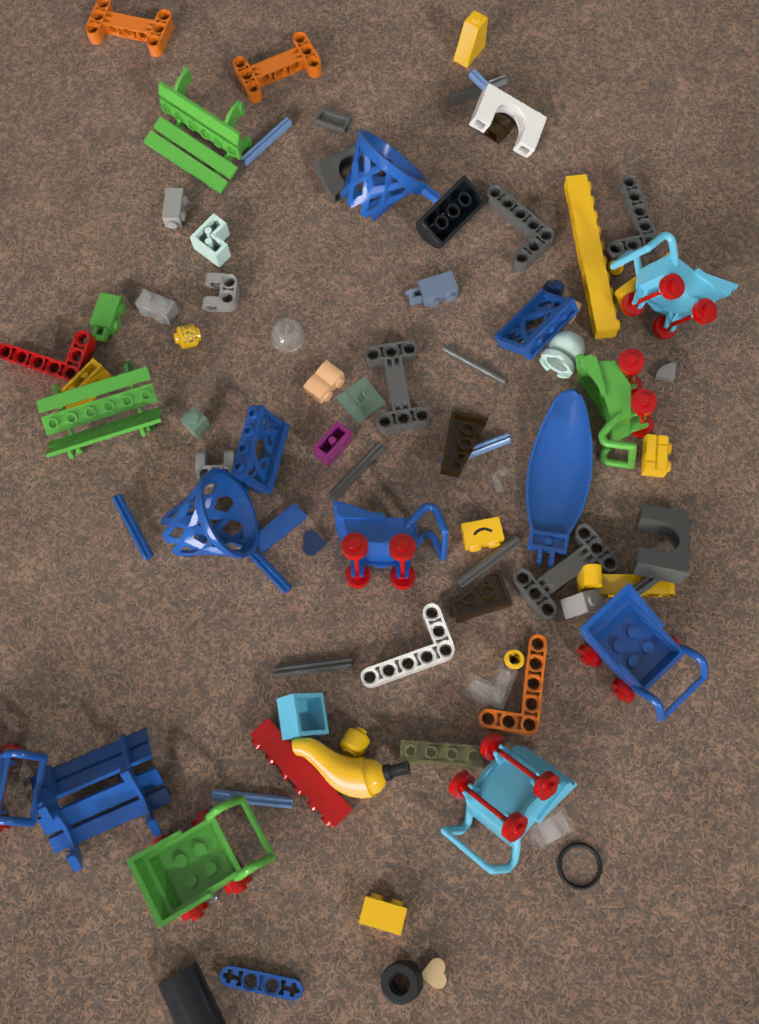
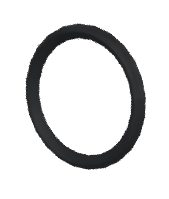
M572 843L566 846L559 854L557 870L560 878L567 886L576 890H586L593 887L599 881L602 874V861L599 854L591 846L584 843ZM572 848H585L596 858L598 871L596 877L589 884L575 885L568 881L562 872V859L566 852Z

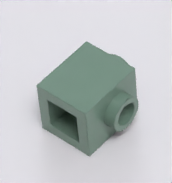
M195 407L186 411L181 419L184 427L197 439L211 426L208 419Z

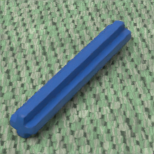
M121 494L113 496L112 500L144 560L152 558L154 554Z
M243 535L237 538L244 542ZM257 549L249 556L283 593L291 590L292 585Z

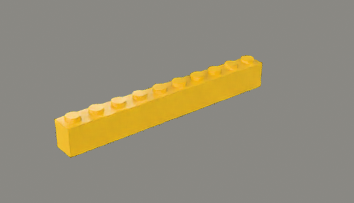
M587 174L566 176L564 191L594 339L616 337L618 330H620V321L616 318L617 306L616 303H613L614 292L613 288L609 285L610 273L606 270L607 258L603 256L604 243L600 241L601 229L600 226H597L596 222L598 215L593 207L594 196H591L590 193L591 181H588Z

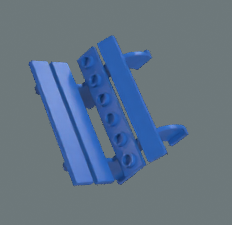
M146 728L127 737L125 734L119 735L120 740L55 768H52L51 765L46 767L40 804L37 808L40 817L37 818V821L46 836L61 829L63 830L50 836L48 840L54 853L70 847V854L66 856V859L74 872L83 869L82 855L78 843L143 814L146 815L147 825L154 837L162 834L153 810L172 802L167 787L164 786L145 794V792L164 785L157 767H152L136 775L133 772V766L153 758ZM120 772L123 781L61 808L59 807L57 799ZM37 775L31 778L32 798ZM136 796L139 797V798L134 799V800H132V801H130V802H127V803H125V804H123V805H121V806H118V807H116V808H114V809H111V810H109V811H107V812H105V813H102V814H100V815H98V816H95V817H93V818H91V819H89V820H86V821H84V822H82V823H79V824H77V825H75V826H73V827L70 826V825L75 824V823H77V822H79V821H81V820H84V819H86V818H88V817H91V816H93V815H95V814H97V813H100V812H102V811H104V810H106V809H109V808H111V807H113V806H116V805H118V804H120V803H122V802H125V801H127V800H129V799H132V798H134V797H136Z

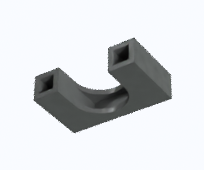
M351 146L344 151L337 152L314 163L316 174L333 204L345 199L340 196L345 183L340 173L346 166L353 163L355 146ZM363 153V154L361 155V157H362V163L364 164V153ZM383 170L379 171V177L386 176V172Z
M642 503L637 517L636 530L665 537L671 542L674 550L663 552L639 547L634 559L633 575L682 585L684 578H688L690 573V566L687 565L691 555V551L688 550L691 542V536L688 533L692 524L689 521V512Z

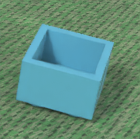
M293 693L277 699L282 740H292L298 737L316 738L329 734L323 693Z

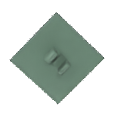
M365 377L336 396V399L357 424L387 404Z

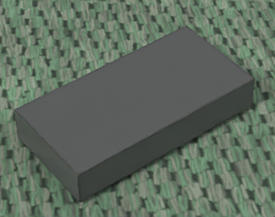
M321 108L314 122L317 125L345 134L352 122V118Z

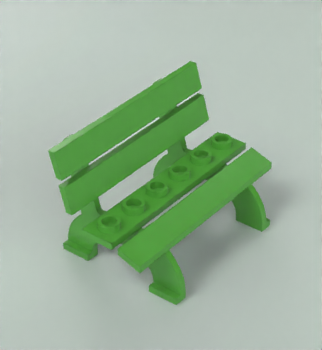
M183 66V72L179 76L174 89L162 81L159 82L161 109L166 114L174 116L177 123L173 125L160 116L153 129L166 137V139L150 131L144 143L222 194L228 185V181L222 178L221 175L231 180L238 170V167L231 163L232 159L235 156L241 160L242 154L248 148L251 149L253 147L251 138L245 135L240 140L241 132L235 129L239 116H245L244 105L237 100L229 110L225 122L214 116L197 103L185 97L186 89L192 81L190 70ZM187 125L192 131L201 134L204 139H209L215 146L227 151L224 157L220 156L182 131V129ZM173 143L180 146L181 148H183L184 150H186L187 152H189L190 154H192L193 156H195L196 158H198L199 160L213 168L215 171L213 172L212 170H210L209 168H207L206 166H204L203 164H201L200 162H198L197 160H195L194 158H192L191 156H189L188 154L174 146Z
M131 360L124 363L125 373L65 392L62 391L60 383L53 384L52 387L55 395L36 400L39 413L56 408L60 410V412L41 417L47 436L67 430L68 436L49 441L46 457L49 458L67 452L69 458L74 459L76 453L84 452V446L138 429L142 437L147 436L146 431L156 430L154 424L161 422L160 407L145 412L142 408L144 405L158 401L153 383L137 388L134 385L151 379L148 367L135 370ZM127 386L130 387V390L69 409L65 407L66 405ZM137 408L139 413L75 433L73 429L74 427Z

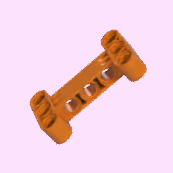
M97 0L85 26V31L91 44L97 45L102 43L105 35L108 34L146 42L150 55L160 57L164 53L174 29V22L171 12L167 9L158 11L155 19L151 20L116 13L110 0Z
M296 32L293 35L294 48L250 66L247 59L243 56L233 59L232 64L235 76L250 102L258 103L262 100L261 87L305 69L311 78L321 76V59L304 32Z

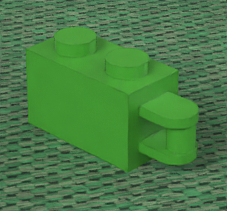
M100 292L89 323L93 328L92 335L95 336L97 341L106 343L109 334L115 335L116 330H119L121 315L126 311V304L121 296Z

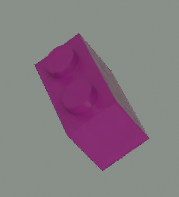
M337 421L313 447L314 456L329 467L353 441L352 432Z

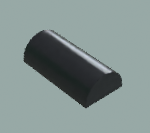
M463 175L416 222L417 231L423 240L432 247L440 249L488 201L470 180Z
M198 962L158 984V988L175 1024H226Z

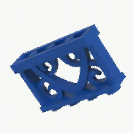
M541 289L495 334L499 347L523 355L525 359L531 361L579 312L575 300L569 296L564 298ZM543 317V322L538 327L527 331V325L532 320Z
M264 405L249 406L230 475L251 487L256 493L272 494L290 424L281 421L268 411ZM263 437V455L257 459L255 447L257 441Z

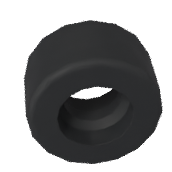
M399 960L390 964L384 970L381 977L383 994L390 1002L397 1005H405L415 1000L423 988V976L419 967L410 960ZM399 973H404L409 978L410 986L406 991H400L395 985V977Z

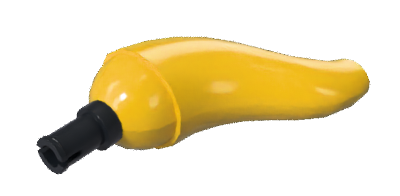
M311 737L292 739L294 754L305 757L334 789L349 797L373 798L382 791L387 781L393 780L394 777L411 774L410 765L407 760L392 765L389 763L383 765L372 758L344 756Z

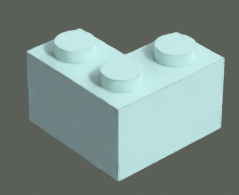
M213 213L190 236L193 248L219 268L231 257L228 244L224 242L230 235L227 223Z

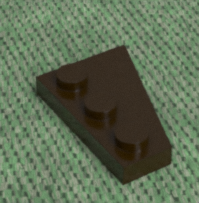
M500 569L450 603L456 623L513 606Z

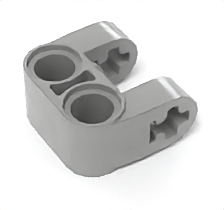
M225 273L206 274L205 285L209 288L220 289L219 297H204L202 309L208 312L234 311L238 306L240 290L236 276Z
M224 450V465H208L207 451H196L195 466L197 479L199 480L202 474L213 468L224 469L231 474L236 456L235 450ZM210 483L205 487H214L215 483Z

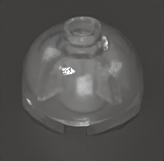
M284 316L273 323L270 328V339L278 351L292 353L304 345L306 331L303 324L297 318Z

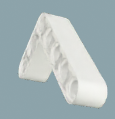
M429 603L423 609V620L432 645L365 668L361 672V681L365 687L374 688L447 662L453 658L455 647L438 605ZM429 610H434L437 616L429 618L426 613ZM436 628H440L444 631V634L438 637L434 635L433 631ZM442 647H448L450 648L451 653L449 655H443L441 654L440 649ZM428 653L432 656V660L424 662L421 656ZM405 660H411L414 665L410 669H405L402 663ZM386 667L394 668L393 675L387 676L383 673ZM368 673L376 676L375 680L371 683L364 680Z

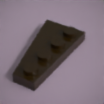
M452 410L440 474L460 477L487 424V417Z

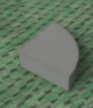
M676 363L662 366L658 370L655 379L674 382Z

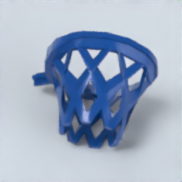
M364 129L357 131L353 163L340 193L342 198L347 196L346 203L351 208L362 203L360 215L365 218L372 215L371 220L376 221L391 206L411 193L415 195L423 194L434 204L438 201L441 195L428 185L426 177L412 162L373 133ZM363 153H364V166H363L362 157H361V155H362ZM383 170L386 172V176L379 177L378 172ZM363 181V189L358 191L359 183ZM378 196H381V198H379V199H377V200H375V201H372L373 198H376V197H378Z
M213 468L202 474L192 492L162 517L161 524L169 525L162 534L164 541L176 544L171 552L176 556H183V558L198 555H219L242 559L252 555L258 544L259 528L254 506L247 493L250 487L242 481L240 483L224 469ZM215 483L211 494L204 495L205 486ZM229 496L233 501L227 512L215 509L219 497ZM195 505L194 512H188ZM210 519H215L218 521L212 526ZM229 520L242 523V530L233 536L223 531ZM176 527L184 529L181 537L171 536ZM194 535L200 536L199 538L194 539ZM243 535L244 542L237 538ZM230 543L241 549L232 550L226 544ZM184 546H185V547H189L191 550H182V549H183Z

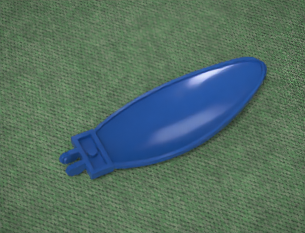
M575 389L565 390L552 403L535 439L528 464L526 509L530 535L527 550L538 551L536 562L538 566L542 564L543 552L550 553L548 565L551 568L554 565L555 554L567 555L569 536L583 512L590 489L593 467L591 427L585 401Z

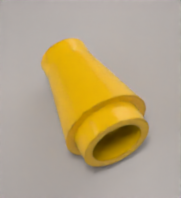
M509 650L504 656V662L510 669H519L524 664V655L519 650ZM511 659L515 660L516 663H510Z

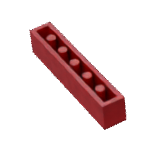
M269 718L250 734L253 738L251 743L258 750L262 748L267 753L265 758L272 766L275 763L281 769L279 774L286 781L290 779L295 784L292 788L299 796L304 794L309 799L306 802L314 812L317 809L323 815L320 819L328 827L332 825L336 828L353 811L351 806L305 757L294 754L292 742L290 740H282L281 730Z

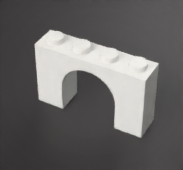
M488 83L481 92L469 125L484 133L491 125L495 113L503 112L510 115L517 123L519 130L513 151L528 158L535 151L547 117Z

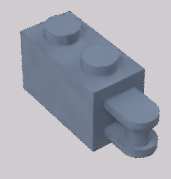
M448 271L417 281V287L408 290L405 294L406 297H409V304L411 306L423 303L424 307H434L443 301H453L458 297L459 288L452 271Z

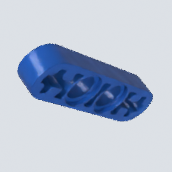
M236 965L225 966L221 970L219 977L221 983L226 987L287 1000L299 999L304 991L303 983L297 978ZM231 969L233 970V975L239 976L240 971H243L241 985L237 984L239 979L235 978L228 982V978L224 974L228 973ZM250 973L257 977V983L253 987L248 986L245 982L246 976ZM270 978H275L278 981V989L275 991H270L266 986L267 980ZM282 980H286L285 986H292L293 983H296V987L300 991L296 992L293 996L290 990L284 989V994H281Z

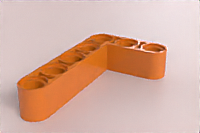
M533 635L527 644L520 713L485 709L478 717V723L483 729L526 736L532 735L538 730L547 651V640L543 635ZM539 641L542 648L535 649L532 646V642ZM536 660L539 662L540 668L533 669L530 666V661ZM528 681H536L538 684V688L534 690L530 689L528 686ZM527 700L535 702L536 708L534 710H529L526 707L525 703ZM485 714L492 716L493 723L490 725L485 724L482 721V716ZM503 718H511L513 720V727H505ZM524 721H531L534 725L533 730H526L523 726Z

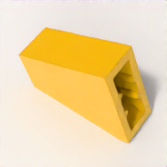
M473 10L464 21L453 61L468 68L484 49L487 35V16Z

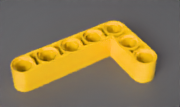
M587 564L582 567L577 575L578 593L599 589L601 597L602 595L614 597L628 583L633 586L645 577L633 574H602V566L600 564ZM660 581L642 595L661 598L662 596H667V598L674 597L675 583Z

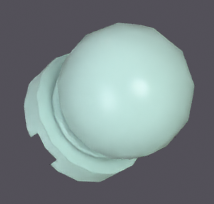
M573 331L559 332L550 341L548 349L542 352L539 361L547 371L549 369L556 371L559 378H570L575 371L576 355L582 353L584 356L586 349L584 341L580 335Z

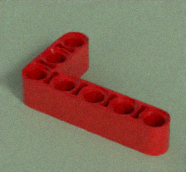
M85 330L76 332L65 362L7 343L0 344V358L69 382L72 379V373L76 371L77 374L92 359L97 340L95 336ZM88 337L87 342L83 344L84 338ZM82 354L81 359L78 361V356ZM43 360L42 366L39 367V363ZM59 366L58 372L55 373L56 367Z

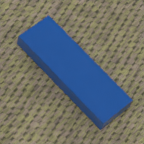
M293 503L259 531L257 544L259 550L265 553L307 519V515L296 503Z

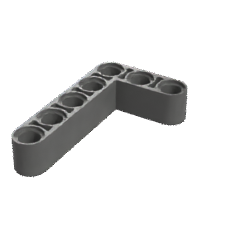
M632 174L623 176L619 187V194L634 236L614 240L609 243L605 254L609 262L616 260L628 250L635 251L643 247L657 236L638 180ZM656 247L652 249L650 252L641 255L640 257L652 255L655 252Z
M492 185L487 190L486 200L488 201V206L529 239L515 252L513 259V268L518 272H523L551 248L554 231L502 187Z

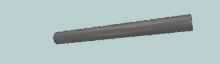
M443 345L442 352L503 385L507 382L508 379L449 346Z

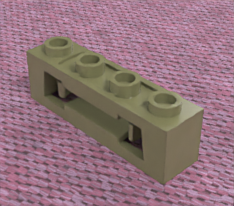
M401 740L399 762L407 760L410 764L482 769L484 757L480 754V746Z

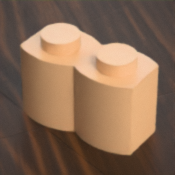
M326 360L317 369L315 374L307 380L303 386L304 391L320 404L324 401L327 402L331 399L332 392L343 385L345 381L344 372Z

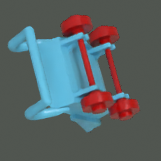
M666 231L658 234L643 247L635 251H626L610 265V268L615 270L632 260L634 261L637 276L636 292H630L622 297L621 308L627 316L635 317L644 311L645 303L647 302L653 310L664 314L656 318L652 324L653 333L660 340L672 338L676 333L677 325L691 319H695L701 325L713 322L717 317L715 302L730 296L731 292L738 287V284L709 275L699 268L693 270L678 258L675 237ZM663 240H667L670 254L642 268L640 256L650 252Z
M497 732L488 734L481 743L480 754L487 760L493 761L482 771L475 785L474 776L466 770L457 773L450 782L449 793L458 800L466 798L467 806L463 823L460 826H443L441 828V833L489 874H504L512 871L519 861L521 839L535 821L540 824L546 815L577 786L576 782L524 745L521 747L517 744L512 749H507L504 746L505 738ZM473 817H475L512 847L510 859L506 864L489 865L455 835L465 833L470 828Z

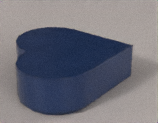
M548 280L543 285V289L546 292L563 296L565 288L561 281Z
M309 530L303 535L305 542L303 544V552L307 556L315 555L326 545V542L315 531Z

